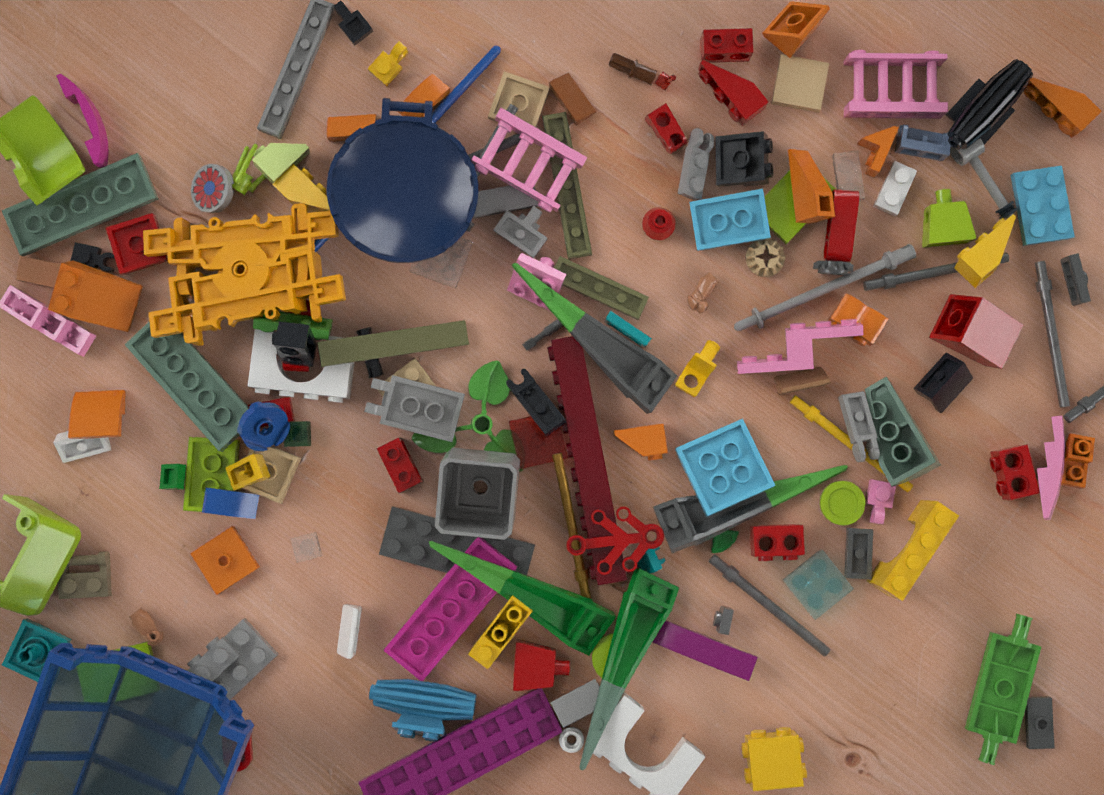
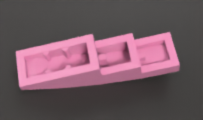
M12 285L8 287L0 300V308L80 356H85L96 338L95 334L64 315L48 310L47 305Z
M1062 416L1051 417L1055 441L1044 443L1047 467L1037 468L1043 518L1045 520H1051L1059 497L1064 472L1065 434Z

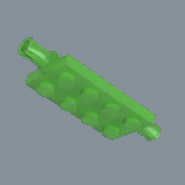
M1017 613L1011 635L1007 637L993 632L989 633L965 725L966 730L979 733L984 738L978 760L987 764L989 762L991 765H995L1000 743L1003 744V741L1017 744L1041 651V646L1029 643V640H1027L1033 618Z

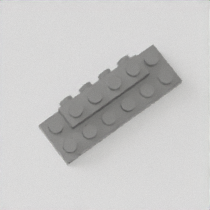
M244 618L225 637L221 639L218 637L214 638L206 646L209 651L202 657L200 654L196 655L187 664L190 667L187 671L224 686L228 691L226 697L231 700L278 653ZM169 687L166 691L163 689L159 690L151 698L153 704L142 715L193 736L202 727L210 704ZM135 722L133 723L166 760L184 745L182 742Z

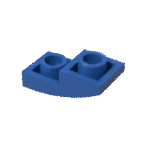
M206 487L202 512L256 519L260 495Z

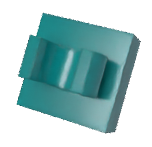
M660 547L648 549L638 561V569L648 573H654L662 569L661 564L666 560L665 558L658 559L655 553Z

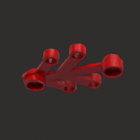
M621 506L616 510L617 519L622 522L626 521L639 532L628 534L607 518L603 510L596 509L591 514V520L593 523L603 526L613 536L584 539L580 535H573L567 540L566 546L568 552L575 556L583 554L586 549L614 546L606 558L597 563L598 572L602 575H607L612 571V565L627 546L639 543L632 555L622 560L623 569L627 572H633L637 568L638 561L648 549L658 548L663 543L664 532L662 528L652 523L645 525L631 514L629 508ZM622 509L628 511V516L625 519L619 517V511ZM596 512L603 514L602 521L597 522L594 520ZM650 531L656 534V538L653 541L647 539V534ZM574 540L581 542L580 549L575 550L572 548ZM629 559L634 561V566L631 569L625 567V562ZM603 562L609 564V569L606 572L600 570V564Z

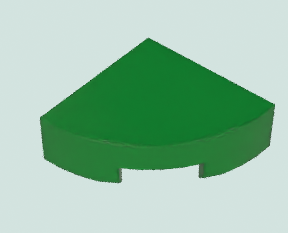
M727 530L713 537L711 553H720L730 548L737 540L739 531Z

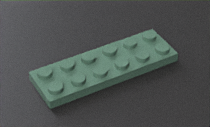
M136 153L71 181L37 206L31 199H27L2 210V213L19 254L27 256L159 200L141 155Z
M148 322L125 344L218 451L223 452L240 436L237 432L239 421L242 415L249 409V406L195 346L184 341L183 333L154 338L151 337L150 322Z

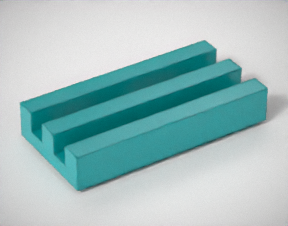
M612 311L605 318L607 324L643 348L652 339Z

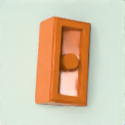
M376 114L328 117L327 139L329 142L345 141L359 128L363 129L375 123L377 116Z

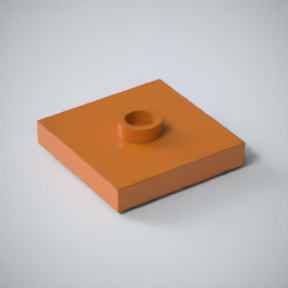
M231 526L190 553L216 595L260 568L234 526Z

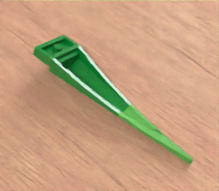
M429 541L431 548L472 574L507 600L512 595L533 610L529 615L567 646L588 656L616 618L613 611L594 603L590 598Z

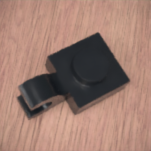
M342 1L334 5L335 11L343 20L338 25L354 46L373 32L372 27L358 9L351 14Z

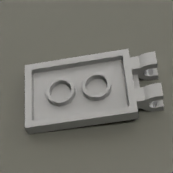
M392 375L391 382L373 378L371 388L385 391L381 405L367 402L364 412L381 416L380 424L453 442L465 394Z

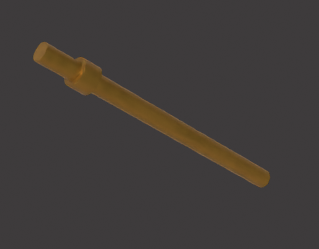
M562 453L552 454L570 538L573 535L579 534ZM574 540L572 548L575 550L580 549V541ZM583 554L573 555L576 569L573 572L575 581L579 584L581 596L591 598L588 583L590 576L588 568H585Z

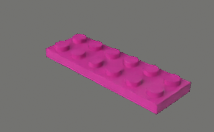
M477 537L464 552L513 571L517 569L514 563L482 537ZM454 564L383 651L417 679L423 681L497 592L457 564Z

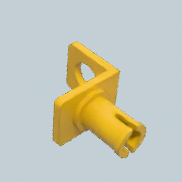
M707 340L700 354L696 352L689 360L675 386L692 397H696L706 379L717 366L712 361L720 350V346L714 341ZM688 375L694 376L697 379V386L694 388L688 387L684 382L685 377Z

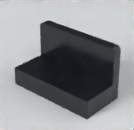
M946 352L919 381L914 390L917 394L929 400L936 411L942 413L971 382L973 376L965 362Z

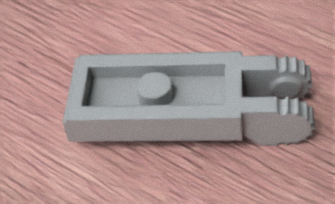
M699 128L691 132L688 147L685 150L678 194L694 201L702 200L710 156L709 152L714 146V136L710 133L704 134Z
M865 392L839 396L840 407L850 442L853 444L852 451L856 462H864L866 458L863 442H867L866 450L870 459H878L880 456L876 440L878 437Z

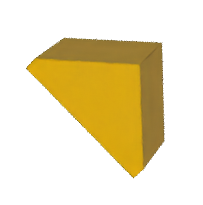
M262 454L249 455L225 468L233 491L271 478Z

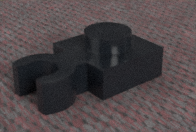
M75 242L70 261L74 260L96 269L99 266L106 272H114L115 270L106 265L108 259H115L114 254L103 253L101 255V248Z

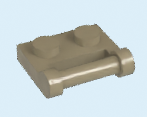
M99 552L97 555L72 556L58 581L59 599L112 596L109 552ZM96 564L100 566V571L69 573V566Z

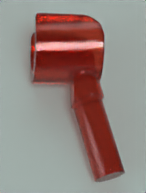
M662 72L655 81V84L666 91L670 83L676 80V76H669Z

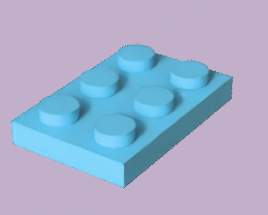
M1062 165L1011 174L1023 246L1074 238Z
M763 189L689 202L697 251L771 238Z

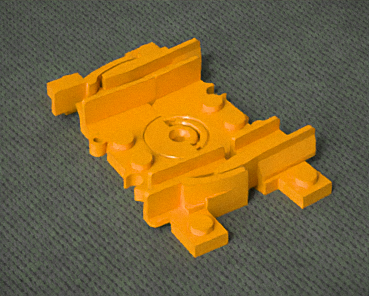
M304 203L292 205L291 215L273 216L268 213V220L264 224H260V217L256 214L251 219L228 221L225 223L217 217H212L208 222L210 228L203 224L190 226V222L181 217L174 220V230L172 228L144 230V255L147 257L168 255V263L177 266L176 276L168 277L172 308L148 312L151 337L159 338L183 333L186 343L202 346L204 345L202 331L221 330L220 323L225 318L228 319V325L235 327L237 322L254 319V317H263L264 314L266 318L276 321L280 317L278 309L284 312L291 311L296 315L307 311L306 298L309 299L312 320L317 323L322 322L320 305L346 301L343 276L336 274L322 277L321 257L314 251L315 239L339 237L338 227L331 212L308 213L307 206ZM243 265L245 268L244 272L238 274L237 268ZM196 267H203L206 271H218V274L206 276L199 271L196 272ZM188 299H194L195 303L190 304Z

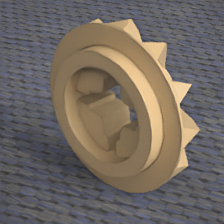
M772 239L754 241L746 252L747 266L754 274L761 277H770L777 274L782 269L786 258L783 247L776 240ZM765 247L768 255L775 256L773 259L768 260L767 267H765L764 259L756 257L764 253Z

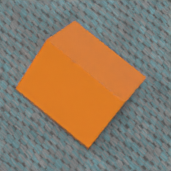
M790 1L762 34L769 42L791 58L820 25L830 10L829 5Z

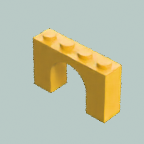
M920 500L908 518V521L915 525L909 541L892 561L888 563L879 561L872 572V579H867L866 582L885 595L903 601L959 515L939 501Z

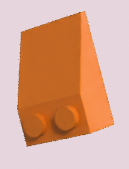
M74 260L62 262L48 310L72 319L129 332L143 286Z

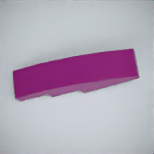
M669 621L664 622L653 640L655 644L747 681L751 678L758 658L731 645Z

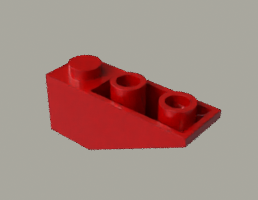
M705 60L700 62L698 67L700 79L705 84L709 83L714 90L715 98L720 103L724 102L729 109L730 117L735 122H739L743 126L762 112L768 105L769 101L753 82Z

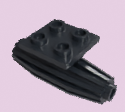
M1016 59L991 77L986 84L982 80L977 79L946 114L954 122L947 134L949 137L948 142L953 148L958 150L960 148L967 149L980 138L983 144H986L1015 112L1012 106L1033 76L1029 65Z

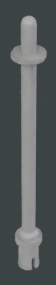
M907 244L893 252H884L882 259L764 311L759 312L756 308H753L751 311L752 316L736 322L734 329L742 331L756 324L759 329L764 328L763 321L884 268L891 271L896 269L897 265L916 258L915 249L911 244Z

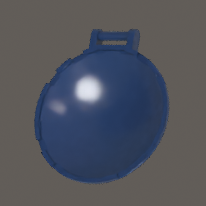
M383 98L381 119L376 120L375 123L363 129L359 128L345 140L338 153L335 154L330 165L327 177V199L331 215L337 227L356 248L379 260L392 263H415L436 257L447 251L463 236L474 217L478 202V179L474 164L459 140L452 134L450 135L439 128L437 124L432 123L433 101L415 103L391 101L390 98ZM390 111L425 114L424 117L390 115Z

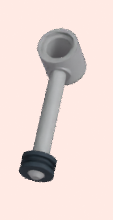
M981 138L967 149L960 148L958 150L950 146V154L957 164L961 166L968 162L971 164L999 207L995 211L996 214L999 213L1001 215L999 219L1012 216L1018 208H1014L1012 205L1014 204L1013 201L1009 203L1006 201L978 157L985 152Z

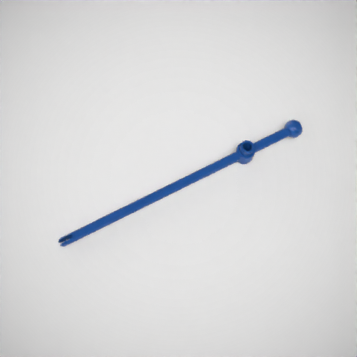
M493 46L432 112V123H436L501 52L499 46ZM329 238L315 239L314 251L317 252Z

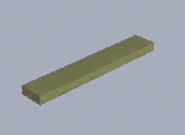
M566 112L542 116L545 133L573 149ZM556 155L553 158L550 157L554 180L563 166V159ZM575 168V170H571L557 195L558 204L561 205L559 212L568 260L592 255L577 168Z
M463 320L320 341L317 344L321 367L464 346L469 345L466 322Z

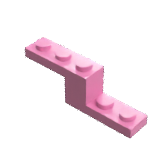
M856 319L841 320V324L831 325V321L815 322L816 326L805 327V323H792L790 328H785L787 358H782V354L767 355V359L758 360L757 356H744L742 361H737L738 374L814 369L812 339L863 335V325L857 323Z

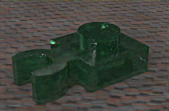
M289 422L290 430L284 440V447L311 446V422Z

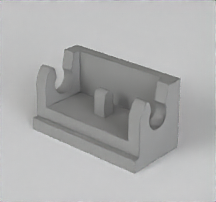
M596 679L550 702L563 728L593 713L600 688Z

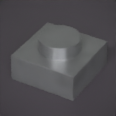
M721 606L720 612H715L713 626H717L716 631L718 633L729 635L733 609Z

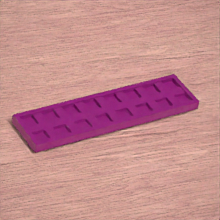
M532 689L359 780L358 784L363 795H447L562 733V730L543 689Z

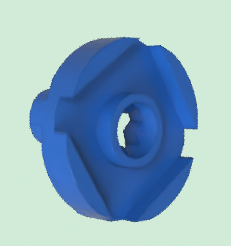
M257 401L252 403L249 409L242 415L237 432L248 448L255 451L268 450L267 447L272 445L276 447L285 440L290 430V423L286 413L279 405ZM267 423L269 425L268 428H263L260 431L259 427L262 424Z

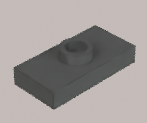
M1079 253L1062 258L1060 262L1071 304L1076 306L1090 302L1091 299L1087 287L1088 276L1083 271Z
M1049 696L1028 697L1025 709L1026 747L1028 749H1055L1052 698Z

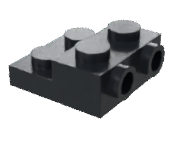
M764 131L715 136L717 186L769 184V178H772L774 173L773 164L768 163V154L773 153V142L771 138L768 139V135Z

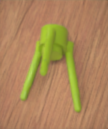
M253 144L250 151L249 147L245 146L236 170L232 175L234 182L232 188L243 195L248 190L253 193L256 187L266 179L262 174L252 183L253 177L245 173L258 147L257 144Z

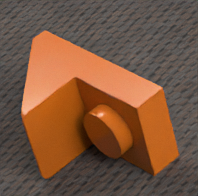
M892 126L865 136L857 143V145L871 150L865 162V165L868 166L865 172L866 175L874 178L881 171L899 127Z

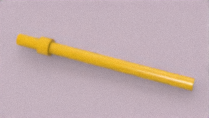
M793 396L789 403L804 413L803 417L811 423L813 421L852 450L853 444L850 442L849 435L822 416L820 410L815 406H809L798 396ZM864 448L866 452L865 461L885 475L878 459H870L866 448ZM907 481L898 486L908 493L912 489L913 484Z

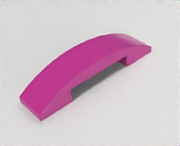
M62 74L56 75L65 98L73 104L79 103L93 138L85 141V145L94 165L100 169L107 166L109 155L108 139L98 110L90 98L77 85Z

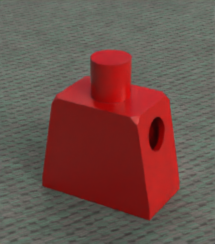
M517 639L513 691L554 687V675L569 676L570 661L555 660L556 648Z

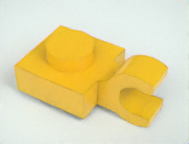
M399 41L389 55L382 51L367 69L387 87L403 69L398 63L409 51Z

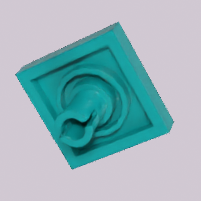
M28 618L23 619L2 666L38 682L49 651L60 643H70L72 639Z

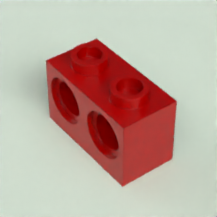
M753 28L703 30L700 38L701 61L705 60L709 63L749 62L753 54Z
M398 437L376 448L398 493H403L424 482L402 438Z
M1028 444L990 452L989 462L991 469L996 473V490L999 496H1002V500H1013L1040 493ZM1008 454L1013 458L1011 467H1008L1005 462ZM1015 478L1019 481L1017 491L1012 489V481Z
M803 525L750 526L751 556L758 557V561H773V556H783V560H798V555H805ZM792 535L795 539V545L791 549H786L784 540L787 536ZM767 536L770 539V546L766 550H761L759 541L762 537Z

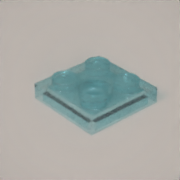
M822 549L782 580L814 620L854 589Z

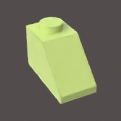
M269 143L266 147L262 145L255 151V158L252 161L254 166L273 184L292 164L297 166L310 154V150L306 144Z

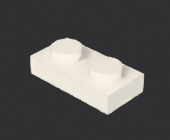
M894 161L873 207L897 216L917 170Z

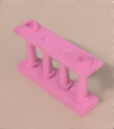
M865 50L852 51L845 58L844 65L854 66V99L849 101L844 107V118L941 119L948 112V102H940L937 99V66H941L947 60V54H939V51H927L924 54L866 53ZM864 66H878V99L876 102H866L864 98ZM888 66H902V100L900 102H891L888 99ZM912 66H927V100L924 102H915V99H913Z
M500 108L495 118V121L499 122V128L483 157L480 159L473 156L471 162L475 165V170L485 176L489 173L539 202L538 206L549 213L552 210L557 212L561 206L554 202L571 170H575V168L581 169L587 157L505 109ZM512 130L520 135L519 139L521 140L502 172L490 165L507 132L510 133ZM535 143L542 147V153L526 182L523 184L511 176L528 146ZM556 155L563 159V166L547 195L544 196L533 188L550 157L553 158Z

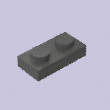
M846 528L844 577L872 579L873 529Z

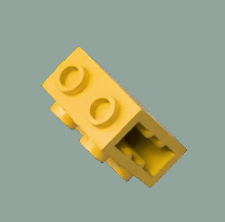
M790 727L776 728V732L766 733V730L759 729L752 730L751 734L744 735L745 743H741L743 758H747L748 768H744L745 783L750 784L753 791L804 787L803 778H807L806 765L804 762L801 763L804 743L802 737H799L794 730H791Z

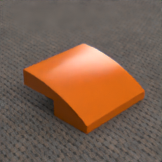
M126 391L75 392L70 411L68 438L121 437L122 415H125Z

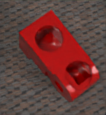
M667 103L645 117L648 126H651L669 154L674 153L687 144V139Z

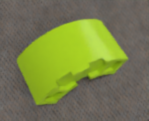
M30 96L0 117V153L7 161L12 159L16 167L13 169V172L17 177L19 187L36 206L85 172L82 160L70 140L36 96Z

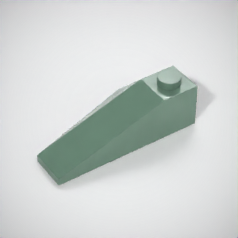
M885 377L865 389L866 399L878 437L876 439L880 452L878 461L890 485L893 487L916 479L941 466L932 448L889 379Z

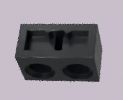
M279 321L277 330H274L272 334V345L275 346L283 364L313 367L317 342L310 326Z

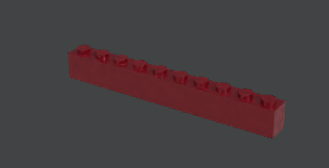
M573 336L551 340L552 346L547 347L549 360L555 361L556 370L552 371L554 386H560L561 394L556 396L559 410L564 409L566 423L562 425L564 434H569L570 443L566 444L568 458H573L575 467L570 468L573 483L578 482L580 491L575 492L577 506H582L584 516L580 517L582 532L587 531L588 538L613 536L603 526L597 525L591 520L592 512L596 509H601L605 512L606 517L617 525L583 347ZM596 512L594 520L597 522L602 521L603 514ZM614 546L586 549L587 556L592 555L594 564L589 566L591 580H597L598 586L627 580L626 571L622 567L623 554L612 565V571L609 574L602 575L597 570V563L605 559ZM606 562L601 563L600 570L603 572L608 571L609 564Z

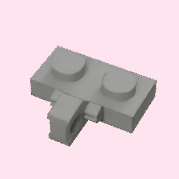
M535 206L532 207L527 216L521 214L519 218L507 210L493 230L533 259L548 239L537 231L540 225L536 222L542 215V211Z

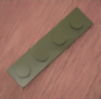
M561 256L554 269L566 274L563 286L636 320H639L649 299L644 294Z

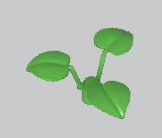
M492 361L480 367L472 375L468 385L470 396L475 400H482L481 414L475 415L471 420V424L456 427L455 432L472 429L478 434H488L492 441L485 445L484 451L515 453L520 459L519 472H521L525 465V451L521 439L516 433L507 429L501 430L495 437L491 431L493 426L492 420L486 415V402L492 405L500 404L508 397L510 391L506 385L508 377L499 361ZM414 433L412 436V440L416 445L433 453L447 452L456 445L457 441L455 434L453 442Z

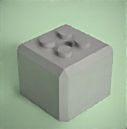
M451 448L443 457L439 468L435 517L436 529L441 534L502 540L512 534L515 522L520 459L516 454ZM476 481H484L488 489L483 493L477 492L474 489Z

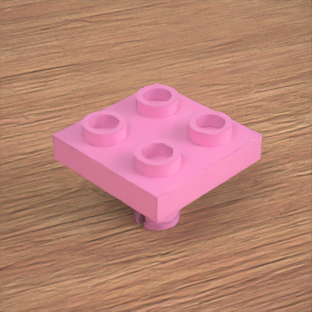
M521 253L516 263L559 294L566 274L554 269V262L548 257H542L538 261ZM514 270L507 291L549 310Z

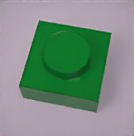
M162 464L159 489H184L186 465Z

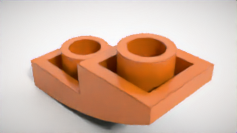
M432 73L403 102L425 103V101H433V106H435L449 95L450 87ZM398 112L402 116L424 117L425 114L413 112Z
M1072 433L1068 434L1065 443L1064 472L1061 485L1080 489L1086 488L1088 463L1093 462L1095 438Z

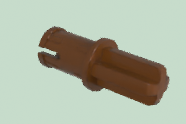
M613 53L609 61L610 67L629 75L628 78L634 77L649 85H652L657 74V70L638 63L637 59L633 61L617 53Z

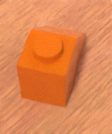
M664 423L613 431L614 437L641 457L647 456L648 461L663 459L662 454L668 453Z

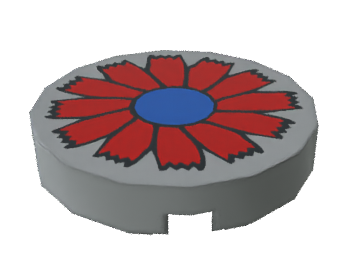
M207 164L196 172L192 180L191 196L198 209L207 213H219L229 205L234 190H231L232 184H234L233 177L229 170L217 164Z

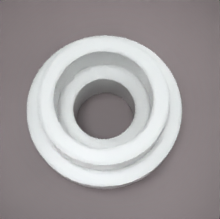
M575 727L565 728L559 736L560 746L569 753L579 751L584 744L582 732ZM573 735L576 737V741L569 743L567 737Z

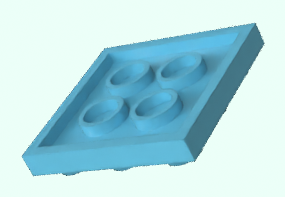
M743 418L675 448V452L706 517L775 486Z

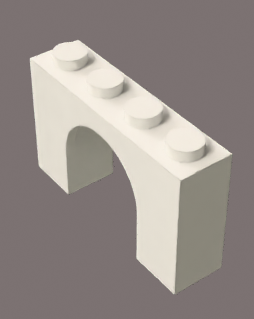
M255 329L248 378V387L255 388L254 393L270 394V390L279 391V396L294 397V393L304 394V399L318 400L319 396H327L328 401L343 403V398L350 399L355 362L326 366L316 378L307 382H295L286 375L282 367V360L277 354L275 346L272 345L273 332L267 333ZM329 336L328 340L341 339L343 337Z
M624 692L593 754L598 758L602 756L610 761V767L620 774L622 771L630 776L629 781L639 789L642 787L650 791L649 795H678L704 760V753L682 737L669 756L660 764L647 767L633 762L625 752V739L645 710L641 704Z

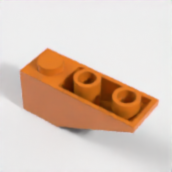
M1033 77L1024 89L1025 96L1035 101L1041 107L1043 114L1052 118L1058 124L1059 129L1071 138L1083 131L1102 112L1085 94Z
M789 149L788 156L796 223L814 224L835 217L832 191L810 153L806 150Z

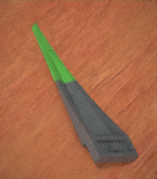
M513 263L512 267L625 397L634 401L646 414L652 413L677 375L660 359L625 339L575 306L518 263Z
M842 465L774 481L775 486L708 517H706L696 495L675 498L656 505L653 509L664 532L670 551L674 553L693 545L697 546L846 471L848 466Z

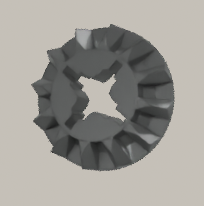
M816 261L813 264V269L818 270L820 274L848 275V272H853L854 265L848 262Z

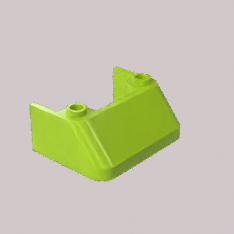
M4 494L3 500L21 510L16 520V527L19 533L26 536L27 539L4 582L0 580V608L26 616L38 615L46 606L78 546L81 532L73 523L28 497Z

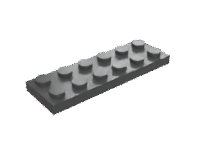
M392 506L379 555L447 573L455 563L431 548L429 541L464 553L477 537L441 534L435 527V517ZM509 537L505 540L483 538L517 566L516 572L527 576L535 544Z

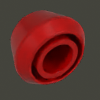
M662 207L650 209L642 221L645 234L653 240L667 239L672 235L676 226L673 214Z

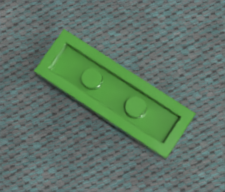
M280 312V317L276 321L266 318L265 314L263 317H254L253 329L271 333L277 330L279 321L306 324L310 326L315 340H328L332 330L333 319L322 318V322L317 323L312 320L311 316Z

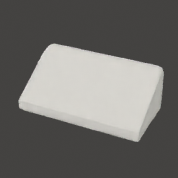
M68 431L57 434L53 442L63 463L111 451L109 438L70 439L68 438Z
M344 604L337 653L347 659H351L356 655L362 608L357 605Z

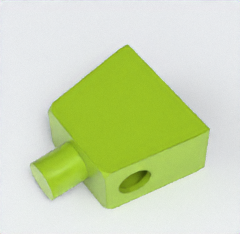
M950 189L935 191L937 204H931L924 210L922 247L968 244L976 240V234L966 202H952Z

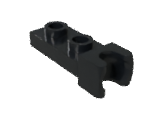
M522 369L521 374L524 377V381L517 385L509 379L506 381V385L547 437L565 424L566 420L535 382L526 369Z

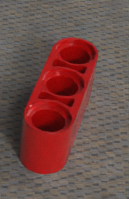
M833 189L835 217L827 220L824 260L850 262L856 231L859 192Z

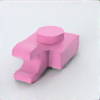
M869 480L865 504L872 505L870 523H884L885 508L892 509L896 486L892 487L888 482Z

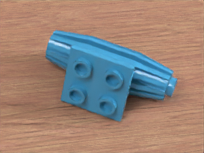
M411 679L377 680L376 685L372 684L369 700H373L374 706L401 714L397 722L392 723V728L397 731L400 737L415 739V734L423 735L422 738H425L426 741L434 742L447 735L442 721L473 720L477 694L445 684Z

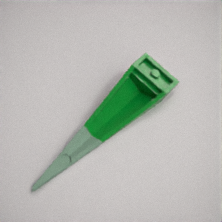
M636 568L634 570L627 592L623 594L579 766L580 770L586 769L622 694L657 633L671 613L679 591V587L642 569Z

